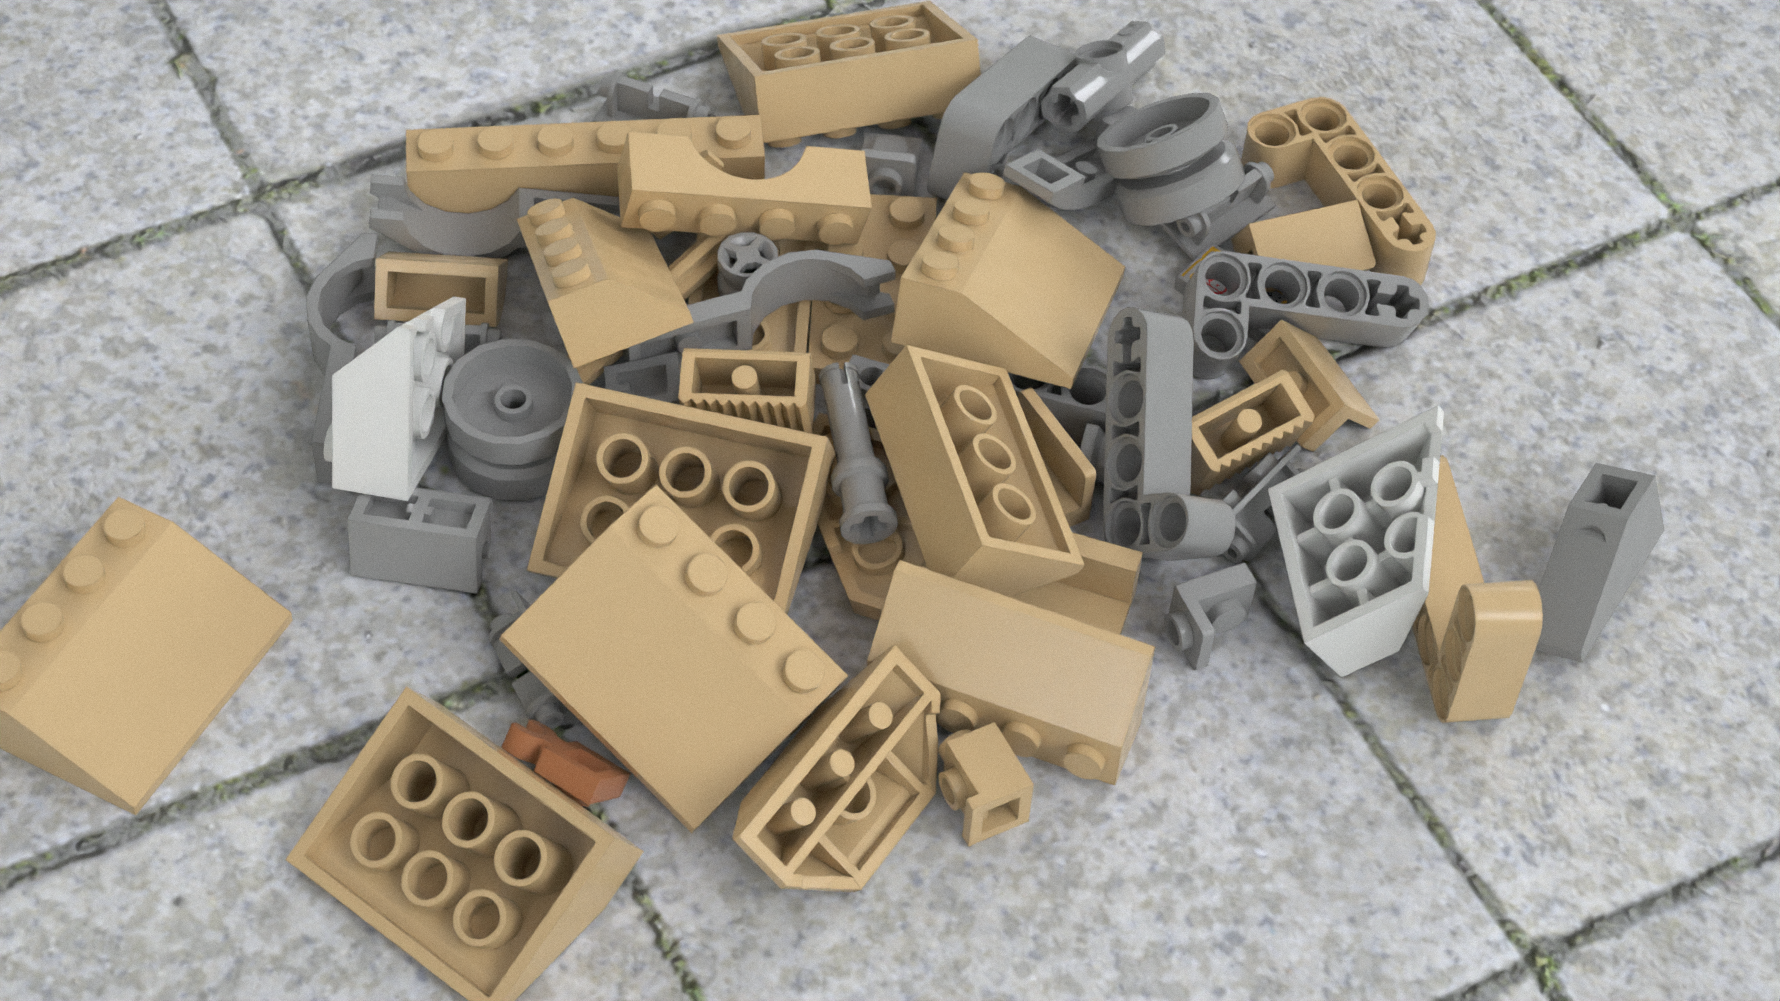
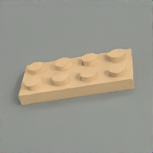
M870 194L872 208L857 244L842 243L831 245L817 241L816 250L890 260L896 273L895 280L880 284V292L889 293L895 304L894 313L862 320L846 307L829 301L812 300L808 353H811L816 384H820L819 374L823 368L838 362L839 368L844 369V362H849L853 354L890 365L905 347L904 345L891 342L900 280L936 220L937 198Z

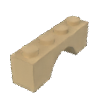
M628 131L617 168L621 227L639 228L652 232L666 230L705 233L710 236L754 232L764 235L770 240L818 241L831 245L842 243L857 244L872 208L865 151L806 146L801 159L791 170L774 178L756 180L736 177L717 169L697 152L688 136Z

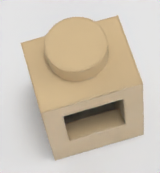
M995 722L973 731L968 729L957 731L940 744L938 753L944 761V769L939 773L940 788L951 809L954 811L961 809L964 814L962 837L968 847L1029 822L1034 783Z

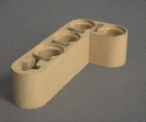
M1325 97L1309 98L1261 112L1250 119L1247 125L1241 157L1243 166L1248 162L1267 163L1274 173V180L1271 182L1270 189L1305 180L1324 207L1358 200L1376 261V265L1370 271L1404 276L1422 285L1436 240L1434 226L1348 110L1340 102Z

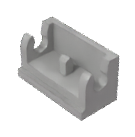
M415 487L408 501L359 493L347 519L350 575L477 594L482 582V558L489 559L492 498Z

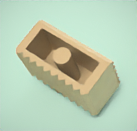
M683 349L678 394L680 405L813 434L816 380L811 353Z
M1282 369L1192 417L1190 493L1200 495L1205 489L1210 490L1215 484L1220 485L1225 478L1231 479L1235 473L1240 474L1246 467L1251 468L1269 452L1273 455L1276 451L1281 452L1286 446L1291 447L1313 423L1314 413L1287 371Z

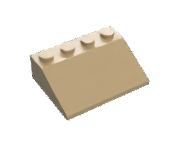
M930 0L717 35L718 47L743 114L761 116L763 143L776 148L794 146L802 141L801 137L821 133L828 138H843L857 132L856 127L877 124L880 128L894 129L908 126L911 124V118L932 115L933 118L942 119L951 100L981 75L978 39Z
M964 172L901 276L891 342L1004 368L1008 373L1072 389L1124 277L1125 266L1023 187L1006 183L995 174L985 172L970 174Z
M576 382L527 571L557 579L615 520L656 484L788 615L821 515L836 453L829 438L825 436Z
M656 484L615 520L499 639L691 833L810 718L848 677Z
M117 497L0 630V749L119 808L137 815L293 621L292 613L174 522Z
M406 686L285 860L468 1001H515L605 909L644 851L443 705Z

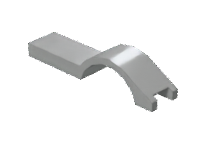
M371 174L370 194L378 197V209L370 210L369 228L417 253L500 258L509 255L518 247L527 248L517 219L528 215L527 211L535 204L548 199L558 198L563 202L570 198H575L620 217L619 197L518 188L509 200L490 210L469 214L445 212L421 201L410 191L404 177Z
M362 233L315 278L306 296L307 322L313 359L324 375L311 440L318 483H332V462H327L324 459V441L327 430L332 424V375L357 357L356 345L338 339L329 328L342 313L359 303L375 300L376 266L374 265L379 244L378 234Z
M823 250L788 252L763 263L746 279L742 291L687 305L694 323L623 349L624 362L677 352L682 364L684 348L751 350L753 334L764 317L783 305L802 300L829 301L850 309L862 320L894 313L895 304L889 293L880 292V284L895 280L896 271L890 260Z

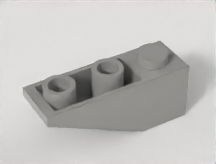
M1595 463L1568 505L1538 589L1542 602L1543 624L1536 651L1583 663L1664 532L1655 475Z

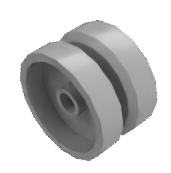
M1189 93L1170 97L1125 115L1107 127L1098 137L1097 148L1106 172L1115 178H1121L1115 186V196L1126 221L1132 225L1151 226L1195 215L1220 203L1233 194L1245 181V170L1236 145L1227 140H1222L1228 133V123L1218 97L1210 93Z
M501 339L477 346L457 359L444 378L442 393L444 421L447 425L448 455L456 476L474 492L496 500L527 501L547 494L575 383L583 384L577 368H573L568 357L557 348L532 339Z

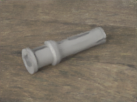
M836 362L827 365L821 370L819 381L823 389L837 465L830 477L832 490L837 496L841 497L843 514L839 520L840 531L845 540L854 544L876 543L888 538L898 527L896 511L888 505L885 487L889 482L888 471L883 462L874 456L859 382V370L854 364L844 362L843 367L846 380L842 381L839 363Z

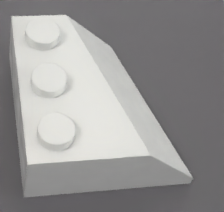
M453 296L402 324L332 375V424L327 430L324 441V459L327 462H332V488L403 501L409 500L447 434V425L444 421L442 406L444 378L457 359L464 355L466 298Z
M1439 405L1268 489L1304 643L1340 677H1344L1400 651L1428 596L1444 411Z

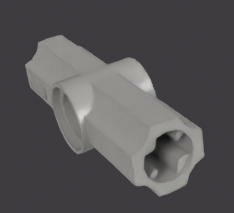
M1131 21L1109 40L1095 41L1079 47L1075 51L1077 66L1051 86L1050 92L1041 99L1043 117L1052 122L1058 132L1077 133L1100 112L1116 111L1131 104L1133 101L1131 86L1155 66L1156 61L1165 54L1163 35L1155 32L1149 22Z

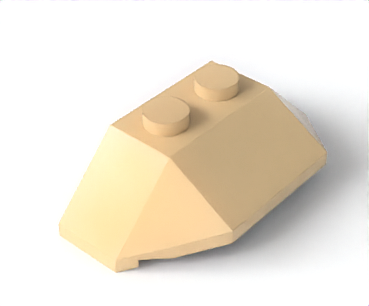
M895 645L885 650L815 711L740 802L732 839L781 889L837 892L860 891L936 794L938 761L936 715L940 713L941 693Z

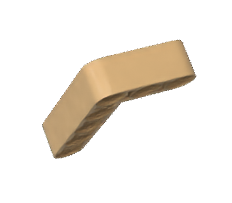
M1440 455L1429 593L1412 625L1434 708L1441 723L1510 718L1541 635L1543 611L1540 593L1533 580L1484 583L1449 463L1444 455Z

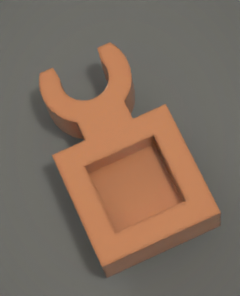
M534 719L528 721L526 728L516 722L512 723L501 746L514 757L535 764L533 772L552 782L557 789L583 807L619 798L631 774L578 741L565 742L551 728Z

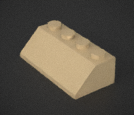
M558 198L544 200L532 206L527 211L528 215L517 219L573 368L694 323L690 311L650 231L621 227L620 217L575 198H570L563 202Z
M906 345L866 392L865 397L928 570L1008 597L1077 574L1085 564L1007 370Z
M899 560L869 652L867 666L885 650L895 645L941 693L940 713L936 715V723L940 724L951 733L965 729L973 731L995 722L1015 755L1034 757L1066 768L1077 777L1097 779L1115 786L1141 725L1155 646Z

